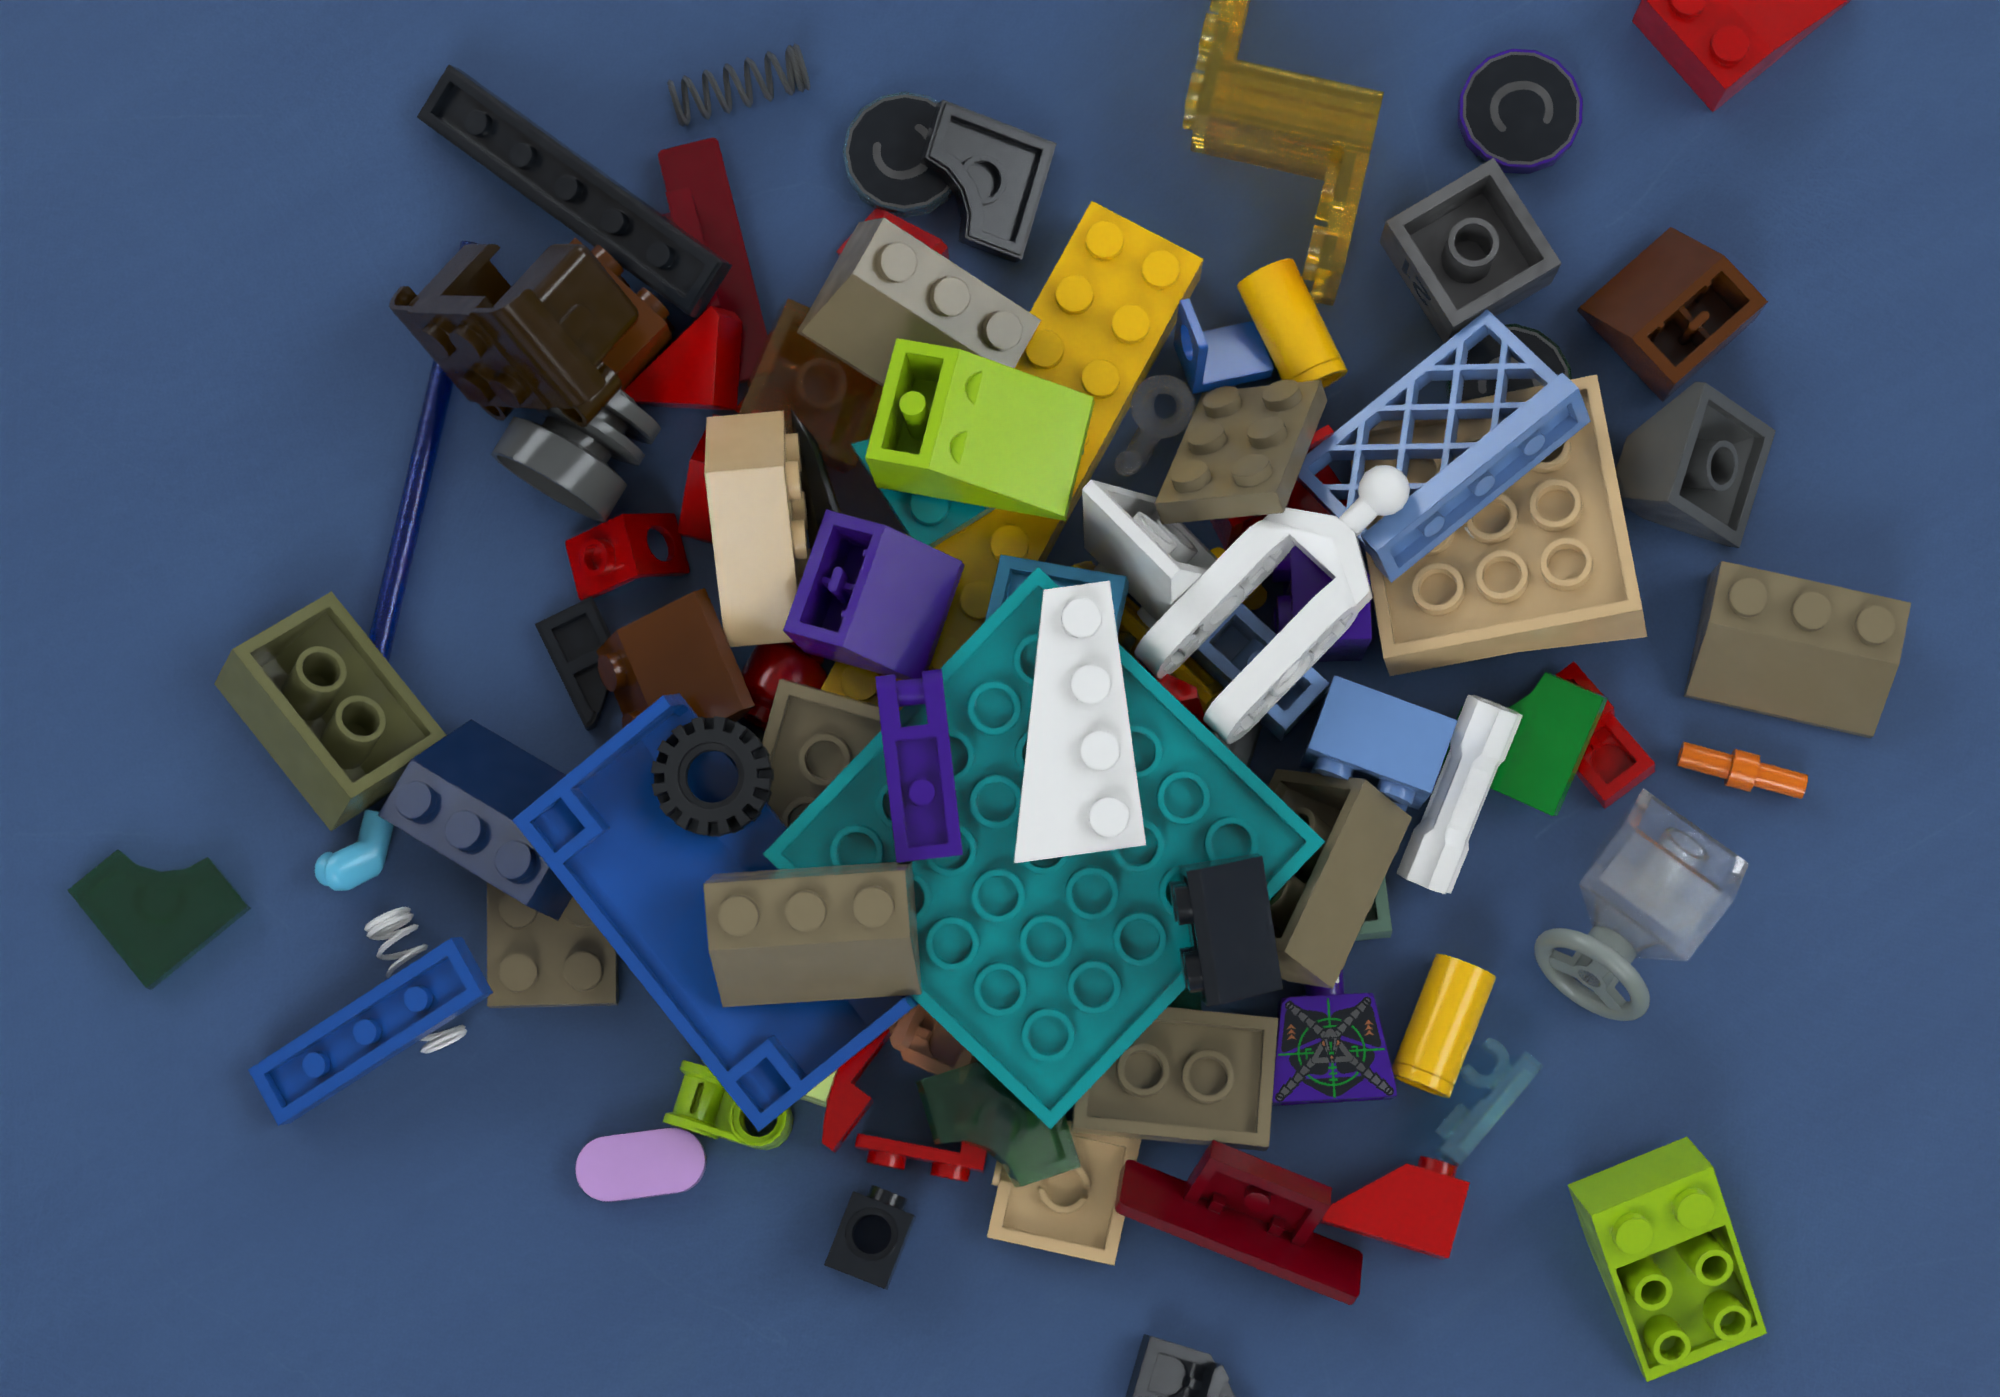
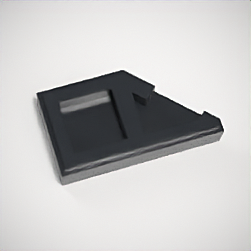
M591 596L535 624L587 731L597 726L609 693L599 675V657L596 651L611 636Z

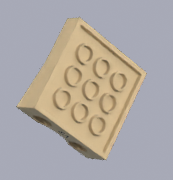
M1597 374L1571 379L1580 390L1591 422L1391 583L1375 566L1371 556L1366 552L1383 659L1390 676L1516 652L1647 637ZM1544 386L1507 392L1506 402H1526ZM1495 395L1466 400L1461 403H1494ZM1447 419L1415 420L1412 443H1444ZM1459 419L1456 443L1477 442L1490 431L1492 419ZM1403 420L1381 421L1370 430L1368 444H1399ZM1397 459L1366 460L1364 474L1371 468L1380 465H1390L1396 468ZM1410 459L1407 475L1408 482L1426 483L1440 472L1442 459ZM1377 516L1366 528H1371L1384 516ZM1464 527H1467V528H1468L1470 534H1471L1474 538H1472V537L1469 535V533L1464 529Z

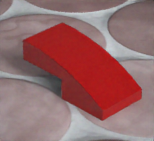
M1574 661L1556 674V676L1604 696ZM1608 700L1576 772L1579 779L1604 809L1655 772V762L1616 719L1614 707Z
M889 1029L843 1064L836 1073L827 1102L822 1134V1144L835 1154L874 1103L873 1099L856 1087L855 1084L890 1039L891 1033Z

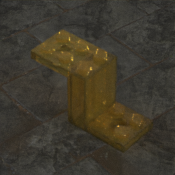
M1211 0L1209 11L1219 14L1206 13L1196 70L1204 71L1205 74L1192 72L1184 108L1186 110L1182 128L1193 130L1190 151L1324 181L1315 220L1327 223L1326 227L1314 225L1302 278L1313 281L1311 296L1314 302L1334 306L1346 263L1384 92L1237 60L1251 0Z

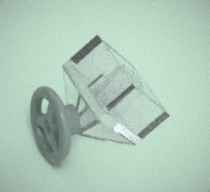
M1643 788L1599 846L1579 883L1593 928L1588 935L1566 928H1553L1544 931L1538 936L1534 945L1536 961L1547 979L1561 993L1579 1006L1608 1019L1618 1021L1636 1020L1647 1012L1650 1005V994L1643 978L1631 965L1635 958L1688 961L1733 903L1749 863ZM1554 948H1567L1576 952L1571 957ZM1619 981L1628 991L1630 1001H1626L1615 989Z

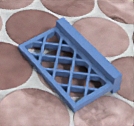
M1486 309L1336 430L1332 436L1310 451L1305 457L1297 481L1330 515L1339 518L1359 498V482L1364 475L1366 460L1397 459L1396 468L1402 471L1407 478L1410 459H1442L1440 472L1426 483H1409V498L1403 509L1393 515L1384 516L1371 528H1365L1357 536L1359 544L1371 556L1375 566L1392 583L1591 422L1579 388L1563 373L1557 376ZM1490 335L1501 345L1499 363L1467 364L1468 351L1486 336ZM1511 357L1519 363H1511ZM1497 379L1494 403H1461L1464 380ZM1509 379H1536L1544 386L1526 402H1506ZM1431 381H1452L1449 404H1417L1419 391ZM1447 419L1444 443H1412L1415 420ZM1459 419H1492L1490 431L1477 442L1456 443ZM1403 420L1399 444H1368L1370 430L1381 421ZM1333 460H1353L1350 484H1323L1315 475ZM1339 500H1347V506L1345 507Z

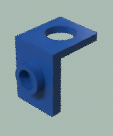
M1190 299L1179 300L1173 346L1192 394L1272 377L1274 367L1253 321L1202 331Z

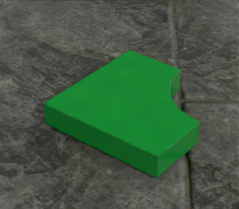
M1545 672L1529 695L1512 706L1507 707L1523 716L1506 759L1499 765L1490 788L1546 814L1558 816L1608 698L1552 673ZM1463 706L1461 707L1460 712H1459V714H1458L1456 720H1458V718H1459V716H1460V713H1461V711H1462ZM1449 744V747H1448V749H1447V752H1446V755H1445V758H1444V760H1443V763H1442V766H1441V767H1443V765H1444V763H1445V760H1446V758H1447V755H1448V753H1449L1450 744Z

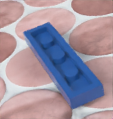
M453 937L248 1069L277 1125L290 1124L493 994V991L463 937Z

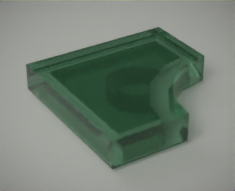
M117 849L68 889V892L142 984L149 990L155 988L251 909L241 894L209 857L186 869L160 872L139 866L124 852Z
M979 1061L915 1081L934 1143L962 1142L984 1149L1004 1166L1015 1188L1081 1167L1065 1115L1049 1129Z

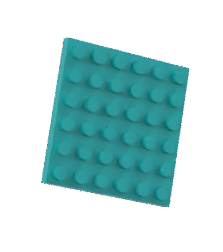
M1037 567L940 668L942 669L963 855L912 861L922 993L921 995L910 996L1051 1129L1186 988L1179 948L1191 947L1188 924L1179 926V923L1175 922L1169 882L1181 880L1179 865L1258 853L1263 857L1270 900L1325 841L1119 644L1146 845L1014 863L1042 595L1045 589L1059 588L1048 575ZM926 704L903 707L900 710L901 727L928 724ZM881 731L763 853L778 870L896 862Z

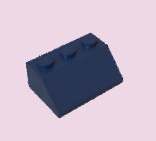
M472 719L410 760L379 812V817L522 904L557 921L573 897L512 821L565 777L564 773Z

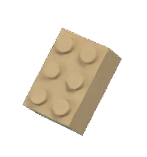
M784 411L713 416L706 419L704 474L722 626L730 647L794 642L783 629L811 549H808L806 530L808 529L805 492L801 490L800 472H802L799 434H786Z

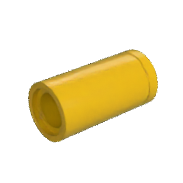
M1292 258L1268 264L1254 271L1238 283L1237 289L1282 380H1294L1296 382L1321 380L1323 388H1326L1347 374L1348 370Z
M1443 954L1435 955L1392 1065L1395 1079L1443 1098L1451 1097L1495 983V975L1463 960Z

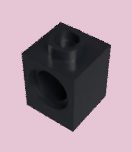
M871 1185L867 1196L853 1191L824 1265L888 1290L916 1218L915 1215L903 1211L908 1199L874 1185ZM868 1216L884 1218L891 1228V1240L888 1246L883 1251L875 1254L861 1251L854 1238L856 1226L862 1219Z

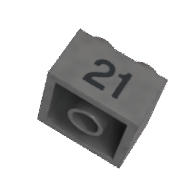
M1494 158L1387 220L1379 241L1443 343L1447 342L1486 309L1494 316H1497L1552 283L1561 265V261Z

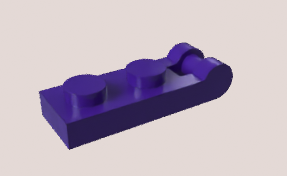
M942 669L922 671V678L896 681L895 674L875 676L896 863L963 855ZM926 704L928 724L901 727L899 707Z

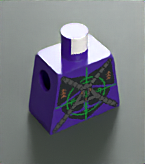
M1342 969L1333 989L1305 984L1306 996L1281 998L1277 1009L1278 1029L1272 1106L1391 1100L1397 1096L1396 1083L1373 993L1345 994Z

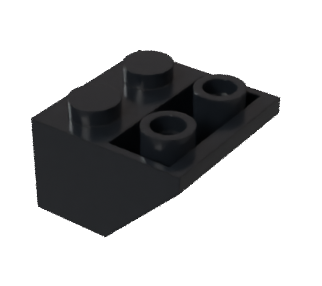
M1256 853L1179 865L1181 880L1169 882L1175 922H1178L1179 926L1188 924L1191 947L1179 948L1184 984L1189 989V992H1198L1200 999L1209 1007L1283 989L1262 855Z

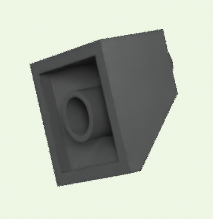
M1694 382L1626 437L1619 462L1615 468L1622 505L1645 520L1728 547L1740 548L1776 430L1706 382Z

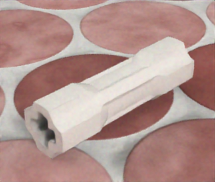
M1468 694L1450 741L1449 753L1422 820L1413 830L1397 870L1398 875L1429 890L1442 894L1452 893L1469 850V838L1499 765L1506 759L1522 719V714L1491 700Z

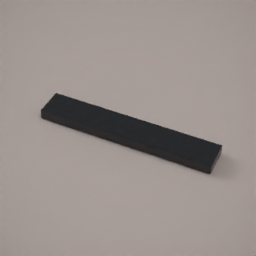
M452 65L447 66L417 116L422 122L594 247L597 244L600 245L621 267L691 317L698 319L702 315L733 266L459 68Z

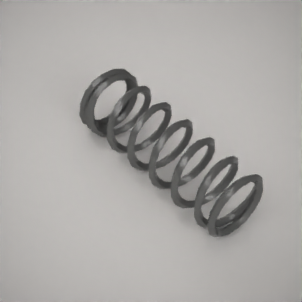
M794 43L793 47L788 45L785 51L788 81L776 56L767 51L764 58L767 87L755 62L746 57L744 61L746 93L734 68L725 63L723 67L725 99L712 73L704 69L702 73V87L705 107L691 79L683 75L681 91L684 113L681 109L674 83L669 79L667 85L679 125L682 127L684 125L688 126L691 119L687 86L702 116L707 120L710 119L711 102L708 80L721 107L726 113L730 114L732 111V97L729 74L742 101L747 107L751 108L753 93L750 68L764 97L771 102L774 98L771 62L785 91L792 96L795 92L794 78L799 91L802 93L804 89L809 91L811 85L799 45Z

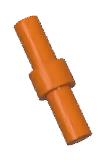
M1683 741L1677 757L1676 766L1723 778L1725 786L1751 792L1753 787L1802 799L1808 783L1807 774L1760 762V755L1734 749L1732 754Z

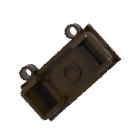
M467 244L456 253L418 295L409 286H401L393 295L389 303L393 313L468 401L478 403L489 415L500 421H504L515 408L543 410L559 408L572 422L581 427H587L622 388L620 378L602 360L632 329L639 319V312L636 306L589 248L582 244H553L549 246L512 287L490 261L500 249L498 245Z

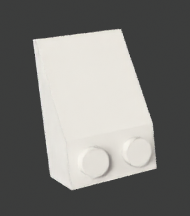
M1091 479L1082 489L1084 548L1099 562L1094 571L1127 577L1130 583L1129 594L1142 606L1137 611V614L1151 628L1218 558L1183 523L1162 524L1155 506L1157 497Z

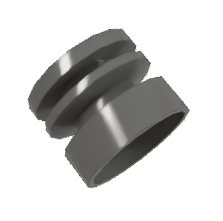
M621 389L587 427H581L572 422L559 408H550L549 410L536 409L538 413L546 418L542 425L531 420L513 417L491 455L498 463L533 488L575 512L603 523L607 520L627 486L616 471L607 465L608 461L612 458L619 462L639 466L645 454L627 437L651 445L661 430L659 424L638 407L636 402Z

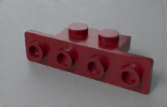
M712 137L659 151L658 159L670 209L669 213L662 215L733 265L704 312L712 305L735 312L743 321L739 384L774 375L776 367L718 140Z
M1212 1140L1187 1181L1128 1159L1120 1171L1115 1201V1211L1117 1213L1345 1304H1354L1360 1294L1363 1254L1357 1249L1313 1232L1331 1205L1332 1187L1215 1140Z

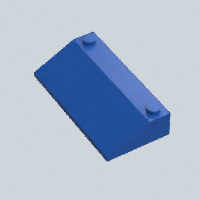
M680 693L663 695L512 821L755 1128L760 1131L919 1003L910 995L734 1007L722 1006L708 949L703 883L714 874L778 870L763 853L787 827L767 802L761 810L762 814L755 822L751 821L747 824L745 829L737 833L716 837L699 835L676 825L669 816L665 815L659 807L661 804L657 796H654L652 788L654 773H651L652 763L658 757L659 751L657 749L663 740L666 741L673 734L671 731L680 724L685 725L692 722L691 719L698 718V716ZM708 751L700 754L693 760L688 770L689 787L692 793L704 802L715 803L728 798L734 792L738 783V769L735 762L729 755L720 751Z

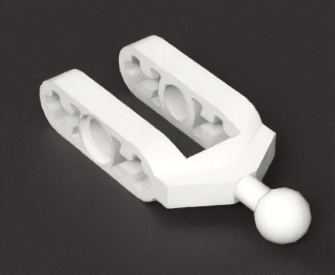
M1380 465L1371 468L1365 472L1359 482V498L1339 518L1333 515L1287 507L1284 513L1268 514L1263 520L1250 526L1148 630L1136 647L1135 657L1159 679H1162L1166 674H1172L1273 572L1290 550L1297 546L1333 580L1300 610L1215 698L1203 717L1204 722L1227 744L1236 742L1249 732L1347 631L1361 609L1373 598L1357 536L1377 516L1393 515L1403 509L1409 498L1410 487L1408 479L1402 471L1390 465Z

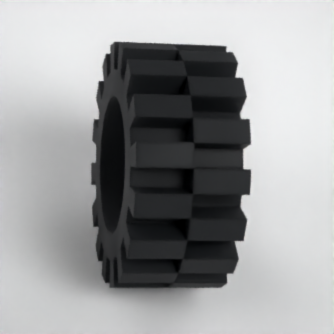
M698 717L691 719L692 722L688 724H680L671 731L673 734L666 741L663 740L657 749L659 751L658 757L652 763L651 773H654L652 788L654 796H657L661 804L659 807L676 825L699 835L716 837L737 833L745 829L747 824L751 821L755 822L762 814L761 810L766 802L769 803L772 794L771 784L774 781V769L771 767V757L766 747L763 746L759 738L751 730L725 717ZM708 751L726 753L733 759L738 769V783L734 792L728 798L715 803L704 802L698 799L692 793L688 784V770L691 763L700 754Z

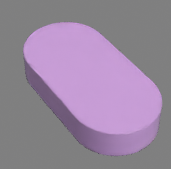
M664 1128L596 1138L585 1145L579 1153L575 1171L577 1181L587 1195L604 1202H617L688 1191L703 1177L707 1160L703 1145L693 1134L680 1128Z

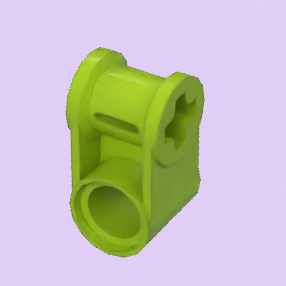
M682 1060L679 1070L684 1074V1078L673 1111L665 1113L663 1123L717 1140L719 1137L760 1150H770L779 1147L788 1139L794 1120L790 1107L777 1117V1124L769 1134L761 1137L751 1136L745 1125L746 1115L709 1068Z

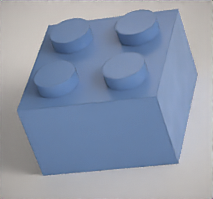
M1334 675L1324 696L1299 766L1311 770V773L1345 780H1348L1349 777L1366 779L1403 811L1406 812L1408 806L1419 810L1432 794L1458 720Z

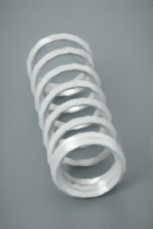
M406 906L393 909L374 918L364 928L368 932L366 936L370 939H388L379 948L376 955L377 958L381 960L398 959L389 967L386 974L387 978L393 976L392 973L406 961L428 948V945L422 944L402 952L382 954L392 944L418 929L419 925L417 924L399 929L410 922L414 914L410 913L411 908ZM459 1025L427 1035L419 1040L429 1041L422 1046L420 1052L425 1054L431 1053L458 1041L466 1035V1026Z

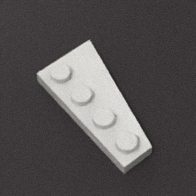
M1110 581L1043 590L1014 863L1146 845Z

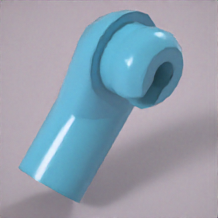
M365 810L357 842L334 853L326 852L317 859L314 872L318 882L324 886H329L334 891H348L378 876L385 865L394 825L379 817V812Z

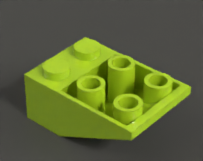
M896 338L865 459L878 488L1066 521L1095 400L1093 396L961 349Z
M1688 1137L1568 1184L1587 1244L1640 1371L1647 1382L1767 1334L1714 1168Z

